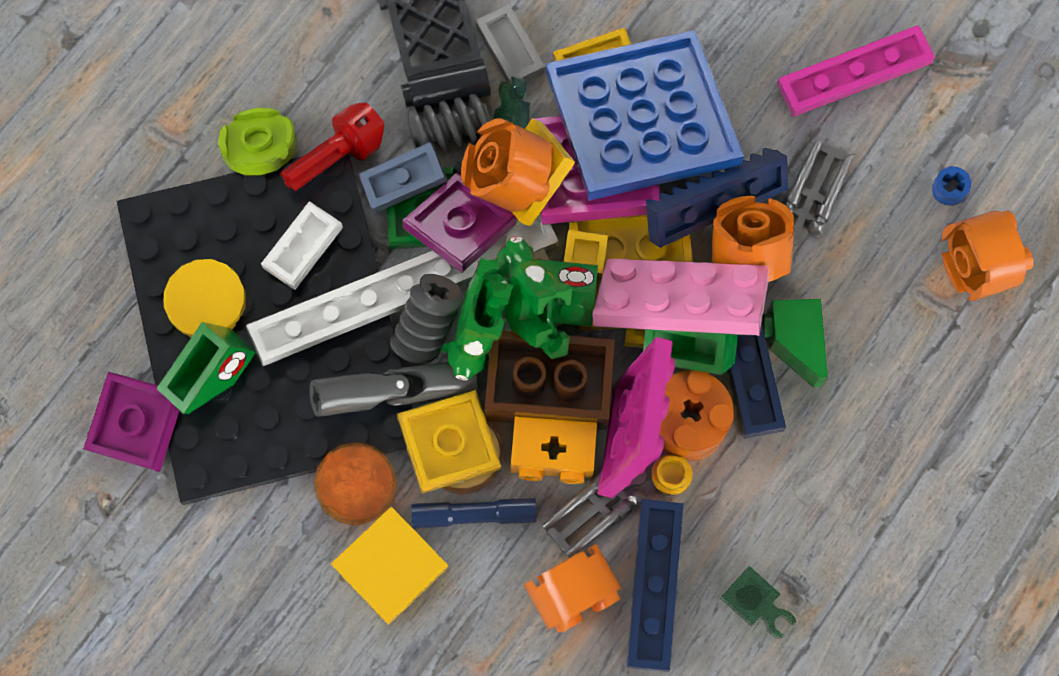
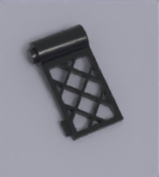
M378 0L380 10L388 9L408 82L401 85L406 108L413 106L417 113H421L424 111L425 105H430L432 109H437L442 101H445L450 106L454 105V99L459 97L463 102H467L472 94H476L479 99L491 96L486 67L483 58H481L465 0H435L439 3L430 15L414 8L419 0H409L407 4L401 0ZM446 6L460 13V18L453 27L437 19ZM397 9L401 10V13L399 14V16H398V13H397ZM408 15L425 22L416 36L401 28ZM463 26H464L465 33L462 32V31H460ZM431 27L448 34L439 48L423 40ZM456 38L468 44L471 53L456 57L446 52V50ZM405 40L410 42V45L408 47L406 46ZM417 47L433 54V57L427 64L412 67L410 57Z

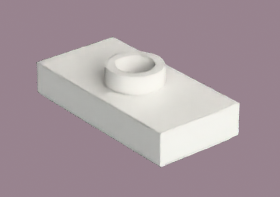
M309 201L261 263L263 269L296 290L343 228L342 223Z

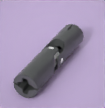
M441 362L391 369L382 375L360 373L315 379L310 383V401L314 414L317 417L370 410L383 401H387V404L405 405L447 399L477 390L478 380L477 375L472 376L467 381L455 378L449 363ZM403 375L410 377L414 382L415 395L413 397L405 398L409 383Z

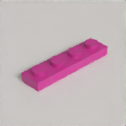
M916 25L780 77L777 86L792 117L928 66L933 63L935 56L920 26Z

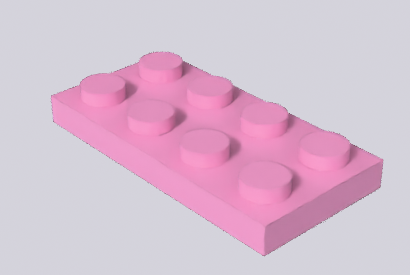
M607 259L592 314L594 326L759 335L769 281L768 266L747 264Z

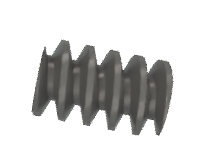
M476 94L470 95L468 107L465 106L459 97L454 99L453 111L450 110L445 101L439 103L438 114H435L430 105L424 106L423 118H420L414 108L409 109L408 123L414 148L416 149L429 142L434 145L437 142L443 152L448 151L449 139H453L458 148H463L464 136L468 135L473 144H476L479 140V133L477 131L490 121L485 102L482 104Z
M424 274L420 278V284L413 286L410 291V298L405 303V309L400 315V321L396 325L395 333L390 340L391 348L398 356L414 363L432 362L438 358L463 302V294L457 284L441 275Z

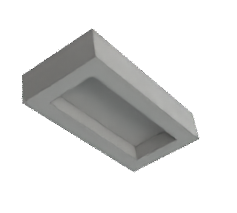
M510 4L475 20L477 30L511 89L545 73L543 61Z

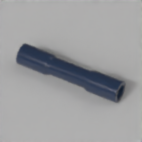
M535 498L500 499L495 502L452 504L449 502L411 504L412 528L449 527L454 524L492 522L499 524L537 522Z

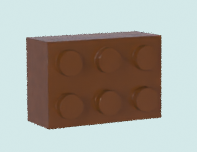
M502 330L500 338L498 340L494 339L489 354L485 400L486 421L514 423L515 416L596 422L597 430H607L610 417L615 339L568 336V355L551 359L540 347L530 346L528 342L513 331Z

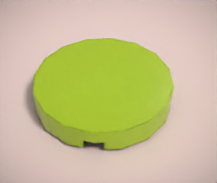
M255 107L241 111L233 116L234 121L228 126L225 123L219 133L218 146L223 162L231 170L243 175H263L276 171L288 163L296 151L298 142L292 120L287 116L280 115L279 111L273 108Z

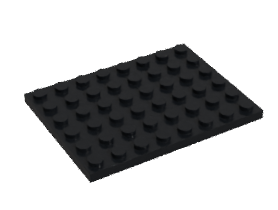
M349 153L297 191L286 186L281 172L303 156L290 159L288 163L276 171L263 175H243L234 172L116 201L155 385H159L191 339L187 334L182 333L172 325L164 309V290L169 278L181 266L194 260L213 259L228 265L238 275L246 292V308L232 330L254 350L255 348L247 332L246 325L379 272ZM310 201L340 221L343 228L296 290H294L263 269L261 263ZM390 315L265 366L262 365L256 352L234 385L189 414H183L179 410L168 448L180 503L187 505L320 471L324 462L331 454L348 446H356L354 448L364 446L376 451L380 455L407 449L397 419V413L413 409L412 404L390 405L387 404V401H383L370 410L317 417L313 412L310 401V383L312 380L360 373L382 375L388 370L403 368L400 356L393 351L390 345L391 337L394 334ZM408 390L405 398L410 397Z

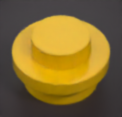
M673 454L660 457L654 463L651 472L654 486L666 495L683 493L689 487L693 477L689 462L685 458Z

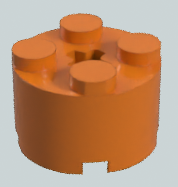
M493 119L485 123L477 131L482 136L476 145L469 143L462 160L461 179L464 186L470 188L471 192L469 193L512 212L521 211L530 206L534 201H543L550 189L548 177L554 153L553 144L541 136L504 119Z
M755 196L737 197L723 203L717 209V216L713 222L712 262L716 264L768 266V282L788 275L791 272L793 257V213L783 203L768 198V204L755 202Z
M990 211L949 224L943 230L941 242L948 240L949 250L942 253L946 272L954 288L960 294L964 292L970 294L967 298L970 301L982 299L1020 286L1025 279L1026 271L1033 268L1032 253L1026 246H1023L1017 232L1015 216L1011 211Z
M687 370L673 374L670 381L666 383L665 396L669 397V408L664 420L661 421L659 435L664 437L662 452L683 457L690 461L700 460L715 452L725 439L734 419L732 399L725 386L708 372ZM684 410L690 413L695 412L698 415L696 421L694 422L691 417L684 420L682 417Z
M597 543L587 548L591 555L589 558L582 551L538 576L537 579L541 584L538 587L535 586L532 580L523 585L548 630L555 627L558 633H562L583 621L580 614L582 611L592 607L594 612H599L621 599L617 591L622 587Z

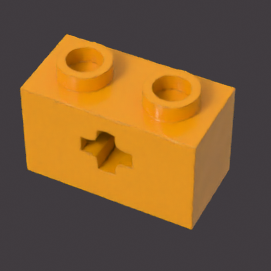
M515 416L511 473H518V478L526 481H542L544 475L560 477V482L566 484H583L584 479H591L594 473L597 423ZM552 444L558 445V452H561L556 460L549 459V453L546 452L549 451Z

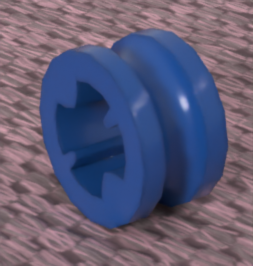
M956 166L946 167L939 172L933 182V195L944 205H957L969 193L971 179L969 174L962 168ZM953 179L959 185L950 193L945 189V186Z

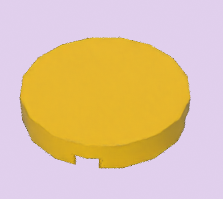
M213 259L194 260L181 266L169 278L164 290V309L170 322L189 337L193 336L202 322L228 327L232 330L246 308V292L238 275L228 265Z

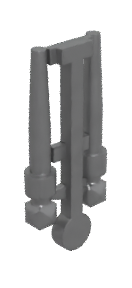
M819 140L815 141L791 190L786 192L782 201L798 217L794 224L793 246L801 244L804 239L805 233L802 226L805 221H812L808 227L810 235L815 237L822 235L825 228L824 223H827L833 212L831 208L853 159L851 154L838 151ZM818 152H821L822 155L826 156V159L810 190L804 187ZM833 160L843 162L826 196L819 194L818 192ZM802 195L807 199L803 208L798 209L797 206ZM815 201L820 203V205H818L813 216L809 211Z
M646 470L643 474H638L631 481L630 485H642L647 476ZM598 472L589 479V484L543 523L542 527L558 547L571 558L620 518L623 520L632 512V507L641 505L642 499L645 498L644 494L639 489H634L627 498L624 490L628 487H624L614 498L603 496L599 499L595 494L596 491L598 492L600 473ZM617 496L621 498V500L612 507V511H610L606 507ZM589 499L593 505L559 533L553 527V525ZM600 512L604 518L570 547L565 540Z

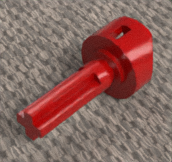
M366 102L349 105L332 118V126L335 132L333 136L281 172V176L285 179L284 183L289 189L292 188L294 191H297L348 153L358 160H365L380 149L385 125L383 120ZM362 118L367 122L364 125L360 122Z

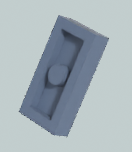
M431 142L359 173L371 208L376 213L448 182L436 149Z

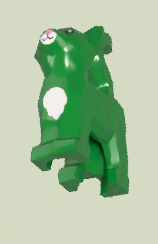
M513 236L509 238L505 246L501 247L496 259L490 260L499 263L496 272L498 274H496L495 280L513 285L509 302L504 306L507 323L511 331L518 334L530 346L540 347L551 359L568 355L569 337L565 331L558 333L552 312L554 302L557 304L561 303L564 306L571 305L572 288L567 284L558 285L550 271L534 261L533 248L523 238Z
M483 258L478 262V266L465 292L455 340L444 344L441 348L442 352L448 354V363L453 369L455 378L464 381L469 380L472 376L483 370L485 365L489 364L488 352L491 350L494 339L498 340L501 336L505 322L501 317L504 306L509 302L513 288L511 284H504L495 280L499 263Z

